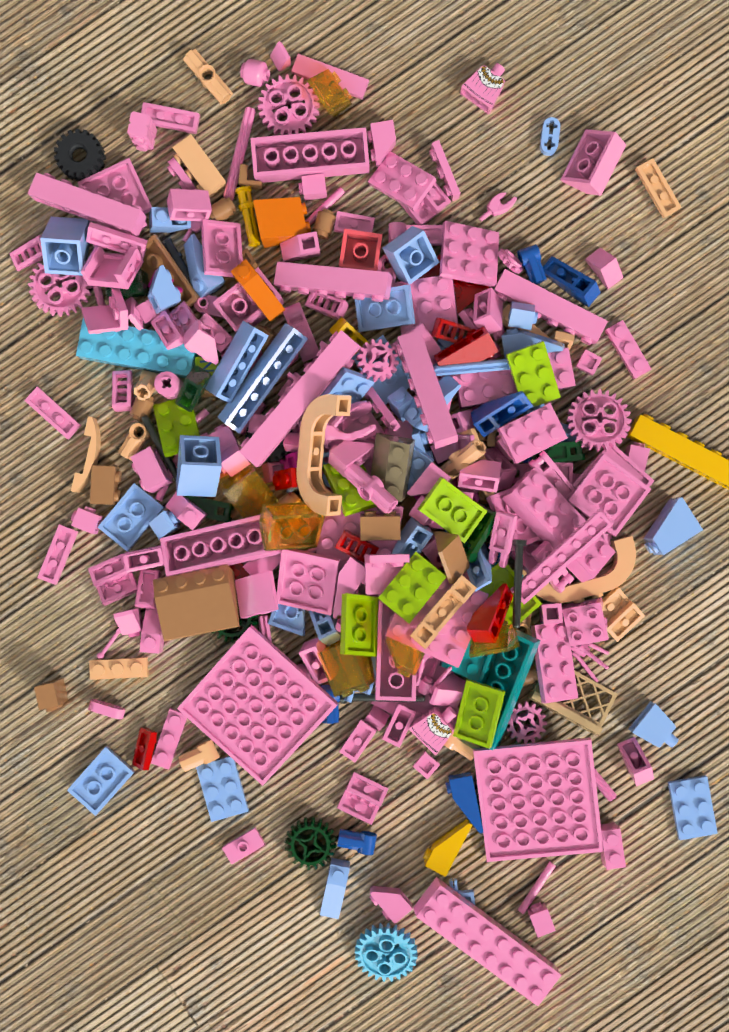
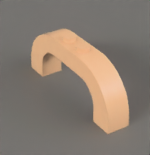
M325 394L317 397L309 404L301 421L296 473L297 485L306 505L315 513L324 516L340 515L342 495L328 491L322 480L325 430L328 421L333 416H350L352 397L350 395Z
M626 536L611 541V547L615 551L613 554L614 560L611 568L605 574L582 583L579 581L568 584L562 593L555 591L552 585L548 583L536 596L554 603L573 601L576 604L584 602L585 597L592 596V599L603 596V592L617 588L626 581L635 565L636 548L633 536ZM522 570V575L525 576L527 573Z

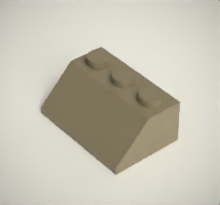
M377 432L370 476H377L382 481L384 488L398 501L402 502L407 496L415 439Z

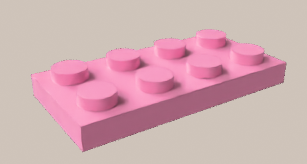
M565 622L531 626L532 637L541 640L535 654L541 703L578 698L572 651Z

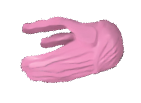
M365 400L352 403L350 416H333L328 421L325 430L324 448H332V446L339 445L343 441L363 442L371 437H376L377 432L381 433V429H376L375 424L351 434L344 433L345 428L350 423L372 411L370 401Z

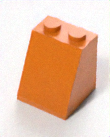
M300 197L253 200L259 233L264 248L278 246L280 243L296 235L311 233L309 221L305 222L304 215L307 214L306 204L301 203Z

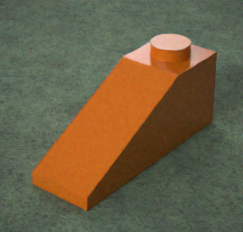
M246 259L231 270L235 280L270 322L285 311V308Z

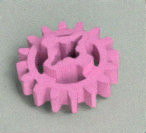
M372 339L369 343L365 342L363 348L359 349V355L356 357V360L360 362L356 366L362 367L360 374L366 373L367 380L373 377V382H376L378 378L383 382L386 378L390 379L393 376L392 373L394 374L397 371L396 367L399 361L395 359L398 357V354H393L395 348H389V342H386L384 345L382 344V339H379L377 343ZM382 358L381 361L373 363L375 360Z
M525 701L522 706L517 702V708H514L508 723L509 726L506 730L507 732L512 731L510 733L511 738L517 736L516 741L518 743L521 739H523L525 744L528 743L529 739L535 743L534 738L541 739L539 733L546 732L543 726L547 725V722L542 720L546 715L544 713L540 714L542 711L540 707L535 709V703L529 706L528 702ZM525 710V713L518 715L520 711ZM534 713L538 717V724L533 719ZM527 718H528V721H529L532 725H530V724H529V725H528V724H525V726H524L523 723H522L520 720L526 721ZM513 721L518 724V731L514 729ZM532 730L534 731L533 733L526 735L527 732Z

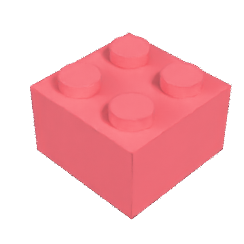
M344 229L339 267L378 271L383 234Z

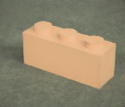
M191 134L172 147L175 152L173 157L179 165L183 164L186 167L185 173L191 181L194 179L197 182V189L208 190L209 197L212 198L226 187V181Z

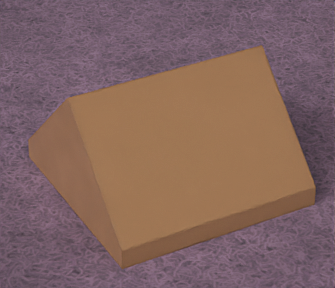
M436 531L434 535L438 554L449 584H454L470 568L459 535Z

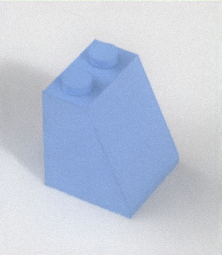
M50 217L40 238L45 273L83 276L81 270L87 261L90 243L86 242L88 226L90 224L89 220Z
M180 435L176 476L177 496L216 497L222 467L219 437Z
M683 497L668 500L643 538L646 542L644 545L650 554L665 555L703 531Z

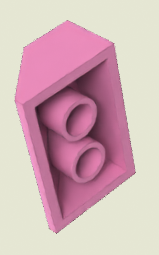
M586 129L561 181L586 194L601 196L626 147L625 142L616 132Z
M257 267L255 271L283 305L282 296ZM239 283L213 302L235 333L243 321L254 327L266 318Z

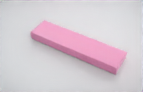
M301 54L297 55L291 71L296 76L363 100L369 84V79Z

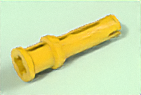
M243 186L235 189V194H238L240 204L238 208L243 214L248 246L255 247L261 243L253 211L255 208L251 196L252 187Z

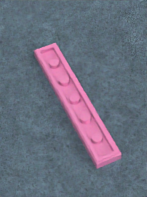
M600 509L522 578L521 602L523 604L527 603L614 525ZM514 586L510 589L512 593H514Z

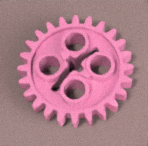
M286 74L285 80L279 75L278 82L271 79L272 86L265 84L267 91L261 90L263 97L258 98L259 103H261L258 105V110L261 111L259 113L260 118H264L262 120L263 125L268 124V131L274 128V135L276 136L279 132H281V135H289L292 133L299 134L300 131L306 133V127L312 129L310 122H317L315 116H319L317 109L320 108V103L317 102L319 100L318 95H314L316 93L315 88L310 89V82L304 85L303 77L297 81L296 75L293 76V79H290L289 75ZM293 92H298L300 94L298 97L295 98L290 96ZM275 98L282 99L279 103L272 102ZM299 110H304L306 112L302 116L296 114V112ZM284 115L287 117L285 121L278 120L280 116Z
M37 263L40 269H33L36 275L29 276L33 281L28 283L29 287L32 288L29 291L31 296H33L32 300L34 303L37 302L36 305L39 309L43 307L42 310L45 313L50 310L52 316L56 312L60 317H62L63 312L70 316V310L77 313V306L83 308L82 301L88 303L85 296H91V292L87 289H91L93 286L88 285L85 278L80 275L60 276V274L45 273L44 265ZM46 280H51L50 284L44 285ZM71 287H78L76 291L70 292ZM55 296H61L58 301H53Z
M601 389L598 390L597 394L591 390L589 396L583 392L582 398H576L577 403L572 402V409H569L567 413L571 415L566 420L570 422L567 429H573L570 436L576 435L575 442L581 440V447L588 444L589 450L594 446L597 452H599L601 447L607 451L609 445L614 449L616 443L621 444L622 438H626L628 435L626 432L631 428L628 424L631 423L632 419L627 417L631 412L624 411L628 405H621L623 399L616 400V393L609 396V390L605 394H602ZM585 408H591L594 413H587ZM604 409H611L613 414H607ZM584 427H592L593 432H587ZM604 428H612L613 433H607Z

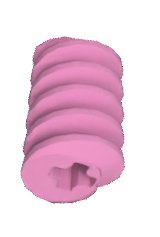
M168 371L161 372L155 378V389L165 398L173 400L183 395L185 390L184 383L174 373Z

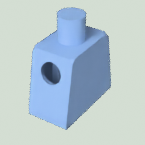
M652 701L649 702L628 729L659 748L664 742L672 748L679 740L672 734L676 728L674 723Z

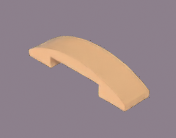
M88 416L84 435L91 437L83 474L75 473L71 487L72 492L80 493L91 479L92 465H97L101 448L100 429L97 419Z
M461 575L419 623L410 637L426 649L477 588Z

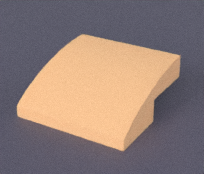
M619 587L611 590L602 599L604 617H607L608 634L617 642L645 616Z

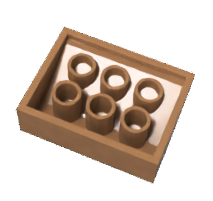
M228 565L153 580L154 599L164 641L240 627L235 575Z

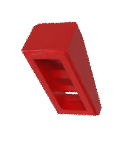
M437 317L431 336L456 343L463 338L465 330L468 331L466 335L468 336L475 332L476 329ZM445 324L442 331V335H440L442 325ZM452 326L450 336L447 337L449 327ZM457 328H459L460 331L456 340L454 338L456 335Z
M344 529L335 545L336 549L364 563V554L368 547L372 549L369 554H376L379 547L368 541H361V537L347 529ZM348 537L350 538V541L346 547L343 544ZM353 542H358L354 550H351ZM361 544L365 545L362 552L358 554L357 551Z

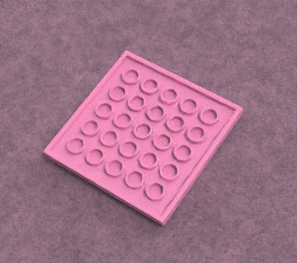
M251 625L177 709L263 786L333 711L338 702Z
M591 737L497 746L493 751L488 748L473 749L487 862L603 852Z

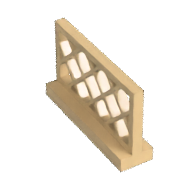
M574 670L577 681L576 685L579 688L581 697L565 702L541 703L539 682L537 680L533 690L530 691L527 697L528 699L593 735H600L603 729L601 727L618 695L617 693ZM585 683L591 684L594 693L584 695L581 685ZM605 692L611 695L608 703L601 705L598 694ZM595 695L598 706L589 708L586 698ZM582 699L585 710L579 712L575 710L573 702ZM599 708L601 717L597 722L592 719L590 711Z

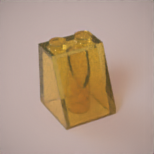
M251 462L250 465L233 477L227 472L220 474L218 484L223 494L243 518L265 514L275 509L274 505L279 501L277 496Z
M340 641L329 645L317 653L334 697L340 695L347 697L356 690L359 693L370 689L369 685L375 682L371 657L340 654Z

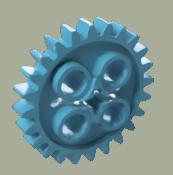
M379 923V928L372 925L371 931L366 928L365 934L361 933L360 939L356 941L355 960H358V967L362 966V972L368 971V977L374 974L375 980L382 977L383 982H385L386 977H389L392 982L395 976L399 980L401 974L407 976V970L412 972L413 966H416L418 956L415 939H410L411 933L404 934L405 928L397 930V925L390 928L389 923H387L386 927Z

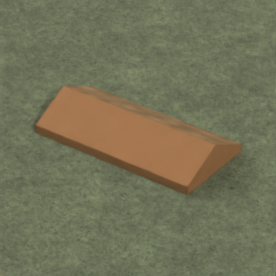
M153 234L147 241L143 258L144 262L138 272L148 285L155 270L159 266L164 265L165 269L169 270L172 279H174L173 285L183 289V292L180 293L181 301L169 308V311L174 310L183 301L191 308L199 298L198 294L158 236Z

